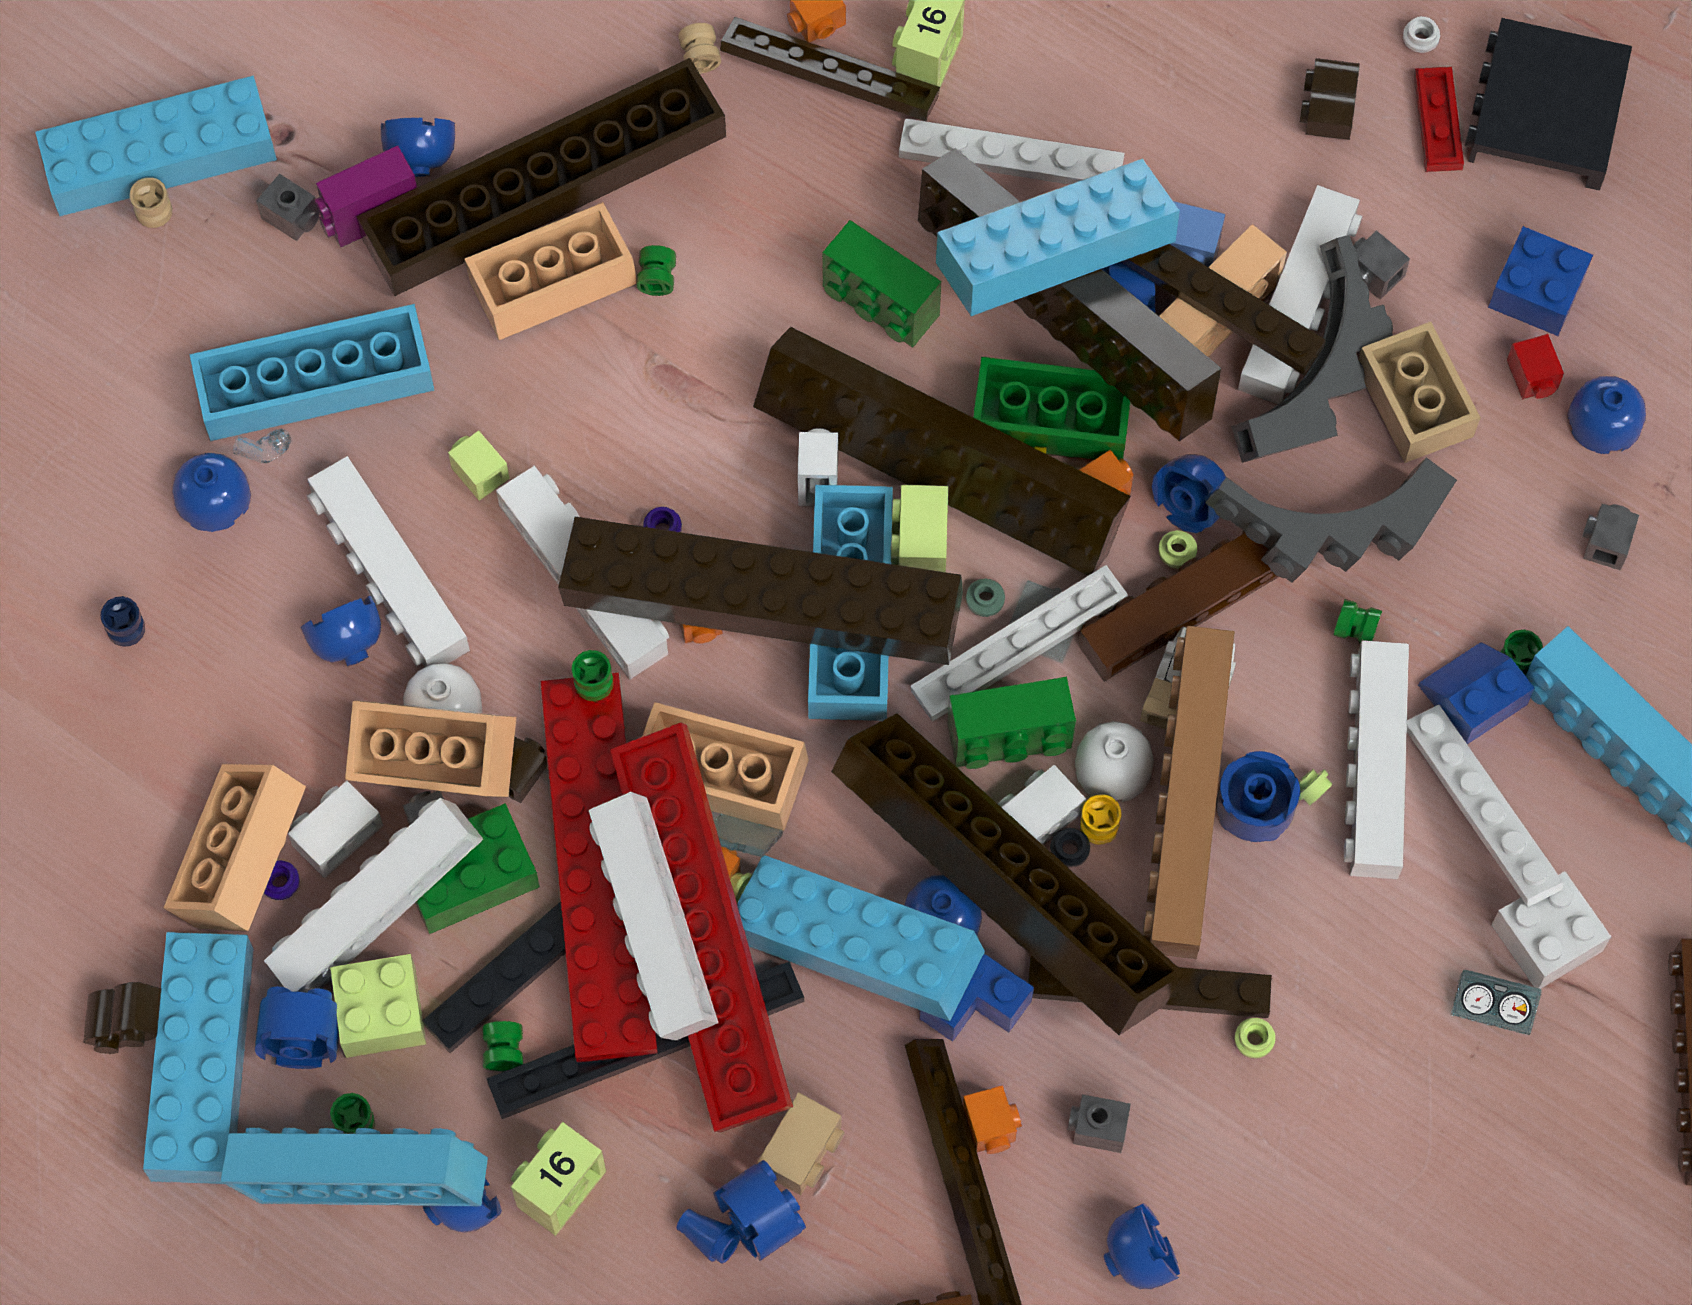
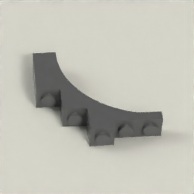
M1350 235L1338 237L1319 246L1330 281V304L1323 337L1326 339L1324 348L1313 361L1309 371L1299 385L1282 402L1256 418L1231 426L1242 463L1338 436L1336 416L1330 408L1328 400L1365 389V372L1362 364L1358 361L1356 353L1361 352V348L1393 336L1392 321L1386 313L1385 306L1380 305L1372 308L1370 306L1369 289L1363 281L1358 265V251L1352 244Z
M1426 457L1411 471L1398 490L1374 504L1353 511L1313 514L1275 507L1257 500L1227 477L1212 492L1205 503L1212 507L1219 517L1231 521L1245 531L1248 538L1268 548L1261 561L1267 564L1275 575L1286 578L1293 583L1308 568L1317 552L1322 554L1329 564L1340 567L1345 572L1362 557L1371 541L1384 554L1393 556L1398 561L1401 560L1414 548L1457 479Z

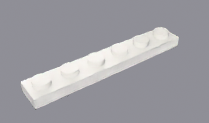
M906 118L899 147V158L929 163L934 162L956 148L981 170L986 172L1068 185L1123 166L1125 154L1110 150Z
M1105 565L951 660L949 665H943L911 685V692L933 722L948 712L950 695L981 691L988 688L1081 630L1084 623L1097 615L1102 617L1112 611L1121 600L1128 597V594L1108 566Z
M1437 705L1407 720V733L1526 906L1529 907L1563 890L1562 879L1441 706Z

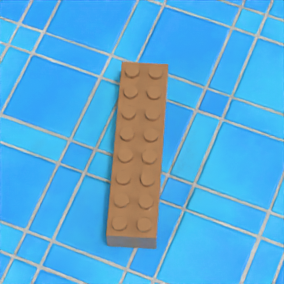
M1187 626L1185 638L1177 637L1173 670L1180 671V676L1173 675L1168 708L1176 709V714H1168L1164 747H1171L1172 749L1171 754L1164 753L1160 785L1167 786V793H1159L1155 824L1163 825L1162 832L1155 831L1151 863L1158 864V872H1150L1146 901L1154 903L1153 911L1146 910L1143 936L1165 956L1197 959L1200 949L1235 631Z

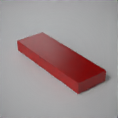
M1452 67L1415 68L1414 81L1425 172L1463 170L1464 158Z

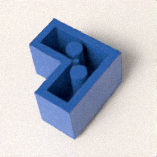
M983 954L951 1021L921 1010L920 1020L953 1042L974 1012L978 1011L1009 1033L1032 1002L1034 987L986 954Z

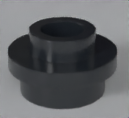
M1065 828L1053 836L1050 852L1067 867H1077L1088 858L1090 842L1082 831L1075 828ZM1073 844L1076 846L1077 852L1067 854L1063 851V846Z

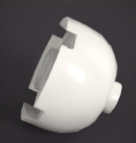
M448 663L431 664L419 670L408 681L403 696V703L408 706L482 713L481 693L472 676L461 667Z
M1115 721L1099 724L1088 731L1077 747L1075 759L1077 780L1091 796L1108 795L1115 800L1122 799V802L1129 801L1143 792L1151 780L1154 763L1150 743L1143 733L1127 723Z

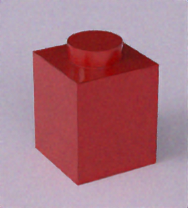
M1549 334L1512 344L1507 362L1522 400L1533 396L1541 399L1555 393L1560 386L1564 371Z

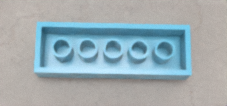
M254 76L35 132L50 192L59 216L129 199L133 184L143 178H156L167 189L277 160Z
M1140 159L937 232L936 264L970 316L1175 242L1180 210L1146 162Z
M415 304L189 354L202 416L210 441L434 391Z
M815 485L813 552L891 564L893 487ZM810 644L808 719L882 721L886 719L889 656Z
M1567 626L1533 658L1526 674L1527 679L1535 687L1531 699L1539 705L1543 704L1554 714L1553 717L1556 723L1563 730L1571 731L1582 742L1584 750L1592 758L1600 759L1610 769V773L1617 783L1623 787L1628 786L1639 797V802L1646 811L1653 815L1657 814L1667 824L1669 832L1676 840L1682 843L1686 842L1692 848V744Z
M762 855L737 903L749 947L947 1021H951L985 952L973 930L766 855Z
M166 932L161 1000L143 1170L151 1182L224 1184L221 1182L228 1134L237 1133L254 952L248 935Z
M246 1128L245 1133L228 1134L221 1182L260 1204L481 1206L488 1157L474 1149L473 1143L462 1141L455 1137L456 1133L454 1131L441 1128L431 1129L430 1134H418L417 1131L405 1128L393 1129V1134H381V1132L369 1128H358L355 1134H344L343 1131L333 1128H320L318 1134H307L306 1131L297 1128H283L282 1133H270V1131L261 1128Z

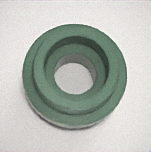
M980 579L972 583L968 588L966 602L969 609L976 615L982 617L993 616L1003 608L1005 592L996 581ZM989 592L993 598L984 601L980 599L979 594Z

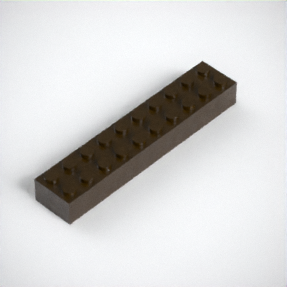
M688 58L356 216L361 238L394 296H397L465 263V258L528 233L725 138V114L691 58Z
M955 148L922 169L918 222L926 231L931 232L937 237V232L1020 203L1018 199ZM1102 269L1013 301L1029 318L1036 320L1049 331L1055 340L1062 342L1075 353L1081 362L1088 364L1102 376L1108 385L1114 386L1129 399L1134 407L1145 412L1156 422L1160 429L1170 433L1179 442L1212 420L1221 367Z
M791 326L770 349L753 405L754 408L802 432H808L812 429H825L830 433H838L839 451L907 485L948 486L949 506L1088 576L1097 571L1108 556L1129 503L1130 495Z
M576 516L574 517L558 586L563 604L568 607L945 665L950 663L963 595L962 577L960 574Z
M898 713L847 739L831 772L1115 1033L1121 1035L1166 1005L1185 973Z

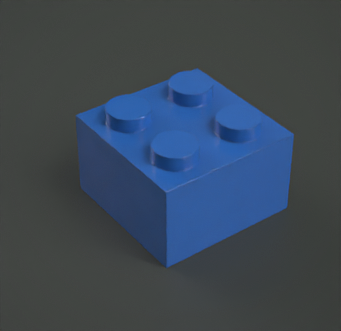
M1523 226L1495 286L1488 308L1559 336L1586 276L1593 254Z

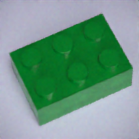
M849 220L822 252V274L825 292L832 299L838 302L843 300L852 306L863 320L867 322L874 321L883 327L887 335L894 341L899 343L905 342L913 348L940 316L942 281L853 221Z
M1067 677L950 695L947 724L956 767L966 766L968 769H978L987 766L991 761L1004 759L1005 762L1015 763L1025 760L1028 755L1043 753L1044 756H1057L1066 752L1067 749H1071L1076 718Z
M506 803L468 819L483 840L415 902L429 935L540 887L535 867Z

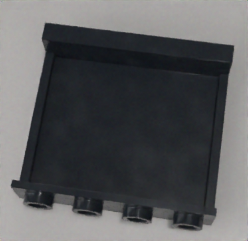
M1501 18L1498 31H1490L1485 52L1492 53L1490 63L1483 62L1479 83L1485 84L1483 94H1476L1472 115L1478 116L1476 126L1469 125L1465 146L1471 148L1468 162L1474 163L1477 152L1585 175L1587 176L1585 188L1600 191L1607 172L1632 46Z

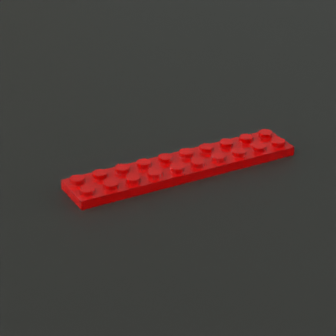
M619 672L612 673L614 682L613 689L609 695L598 701H587L580 697L576 692L573 677L540 681L577 1063L658 1054L656 1032L649 1021L650 1004L647 996L639 988L637 982L639 969L635 958L630 955L626 947L625 936L628 934L623 920L618 917L614 909L613 898L616 896L612 883L606 879L602 871L601 861L604 860L600 845L594 841L589 827L590 823H592L589 813L590 809L622 796L610 749L626 743Z
M680 722L610 749L622 795L633 792L647 797L718 1019V1024L688 1035L714 1132L721 1133L793 1108L687 724Z

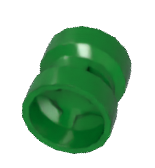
M660 245L646 246L640 250L639 265L642 267V271L637 274L636 284L640 292L652 296H664L672 293L674 290V276L671 272L676 267V252Z
M1345 599L1333 635L1344 639L1349 636L1356 638L1359 644H1361L1362 640L1373 641L1382 610L1373 607L1363 609L1358 607L1356 602Z
M1525 629L1516 630L1506 638L1501 653L1511 657L1526 676L1534 656L1543 648V644L1539 636L1532 631Z
M596 650L584 651L576 656L571 669L576 692L587 701L604 699L613 689L614 682L609 659L605 654Z
M496 1021L483 1026V1041L487 1043V1050L483 1053V1068L490 1071L505 1072L523 1065V1052L519 1050V1042L523 1040V1026L520 1023Z
M343 1094L332 1104L330 1116L335 1129L343 1131L344 1134H355L358 1128L374 1129V1114L366 1098L360 1094Z

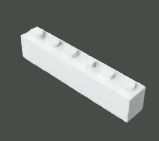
M1319 185L1316 187L1269 304L1309 330L1313 329L1318 331L1325 313V309L1320 308L1323 298L1330 299V281L1319 246L1338 237L1346 235L1355 237L1363 217L1357 214L1359 199ZM1253 344L1241 373L1238 390L1279 404L1283 401L1285 393L1290 394L1296 388L1300 373Z
M348 456L308 478L311 493L307 495V498L318 516L324 513L330 521L326 527L337 545L344 543L350 553L346 555V558L357 575L363 572L369 583L365 586L375 604L379 605L383 602L389 614L385 615L386 620L396 635L404 634L409 642L405 648L414 664L418 666L422 663L424 667H427L431 664L450 663L469 652L467 636Z
M534 465L496 490L498 503L559 585L574 517L580 516L571 503L568 502L564 505L557 496L560 492L554 480L548 474L542 476ZM576 608L629 680L668 655L667 639L669 634L659 620L652 621L646 618Z
M1362 640L1358 654H1351L1350 677H1356V690H1350L1348 711L1350 714H1355V727H1349L1347 749L1354 751V764H1348L1346 787L1353 788V800L1346 802L1345 824L1352 825L1351 838H1346L1344 843V862H1351L1350 876L1398 879L1403 868L1409 644Z
M629 792L590 809L589 813L592 820L589 826L590 832L596 844L600 845L604 858L601 861L602 871L606 879L612 883L616 896L613 898L614 909L618 917L623 920L628 934L625 936V944L630 955L635 958L639 969L637 982L642 993L648 998L651 1008L649 1021L653 1030L661 1038L678 1040L718 1024L647 797Z
M442 798L427 803L419 811V817L409 827L402 828L392 835L389 840L390 844L380 854L366 859L360 866V872L353 879L337 886L332 891L331 899L321 908L309 912L303 918L300 928L292 935L283 937L273 946V952L264 961L285 988H288L291 992L306 993L311 989H322L332 979L330 967L349 964L483 840L456 804Z

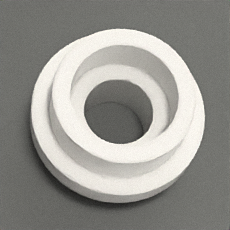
M1417 17L1408 22L1404 28V43L1415 52H1429L1439 43L1440 30L1436 23L1428 17ZM1422 34L1426 36L1427 39H1421L1416 37L1415 35Z

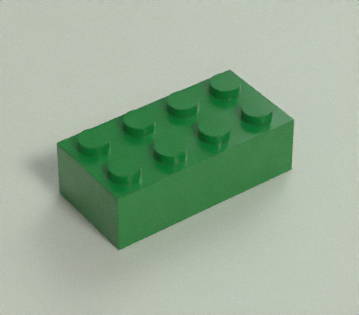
M981 356L973 418L1033 448L1035 446L1046 447V454L1095 460L1111 450L1118 460L1120 458L1123 459L1130 401L1114 386L1108 385L1095 370Z

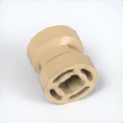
M695 23L684 27L678 34L680 46L686 52L683 56L684 60L691 58L700 74L710 72L719 67L721 56L719 49L714 46L716 41L714 27L707 23Z
M143 178L133 184L130 190V200L137 220L148 228H157L166 224L172 216V205L165 185L156 178Z

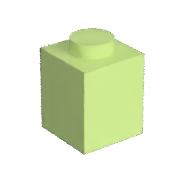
M477 431L470 437L464 436L452 446L451 451L448 452L451 468L479 501L510 479L507 463L480 431Z

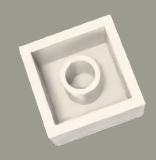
M1565 871L1559 874L1563 881V890L1529 907L1526 906L1520 897L1500 909L1491 925L1537 991L1603 952L1611 938V935Z

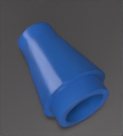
M691 1209L686 1210L677 1223V1230L683 1233L711 1262L717 1260L723 1264L728 1261L740 1241V1236L734 1232L733 1226L698 1214Z

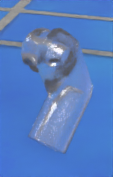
M278 428L258 441L238 436L233 446V454L266 464L288 450L291 443V435L287 430Z

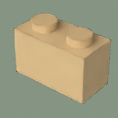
M798 1092L792 1103L793 1108L788 1109L758 1163L765 1160L777 1177L775 1182L802 1195L807 1185L813 1188L818 1182L824 1170V1166L820 1162L827 1150L831 1153L835 1152L843 1138L844 1131L840 1129L841 1115Z

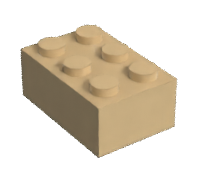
M1432 322L1361 348L1358 361L1364 368L1366 388L1404 463L1474 437L1481 417Z

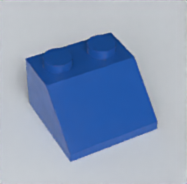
M1482 642L1418 684L1434 707L1437 705L1441 706L1466 744H1469L1527 706L1535 689L1511 657Z

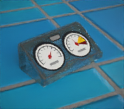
M1463 970L1458 980L1451 1015L1530 1035L1542 990L1493 976Z

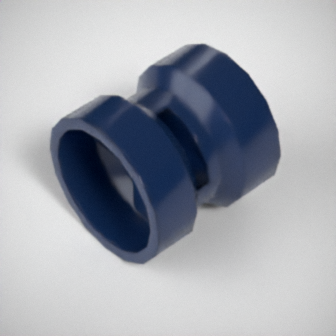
M124 596L114 597L103 605L101 621L109 639L115 645L122 647L132 646L143 638L145 622L137 604L131 598Z

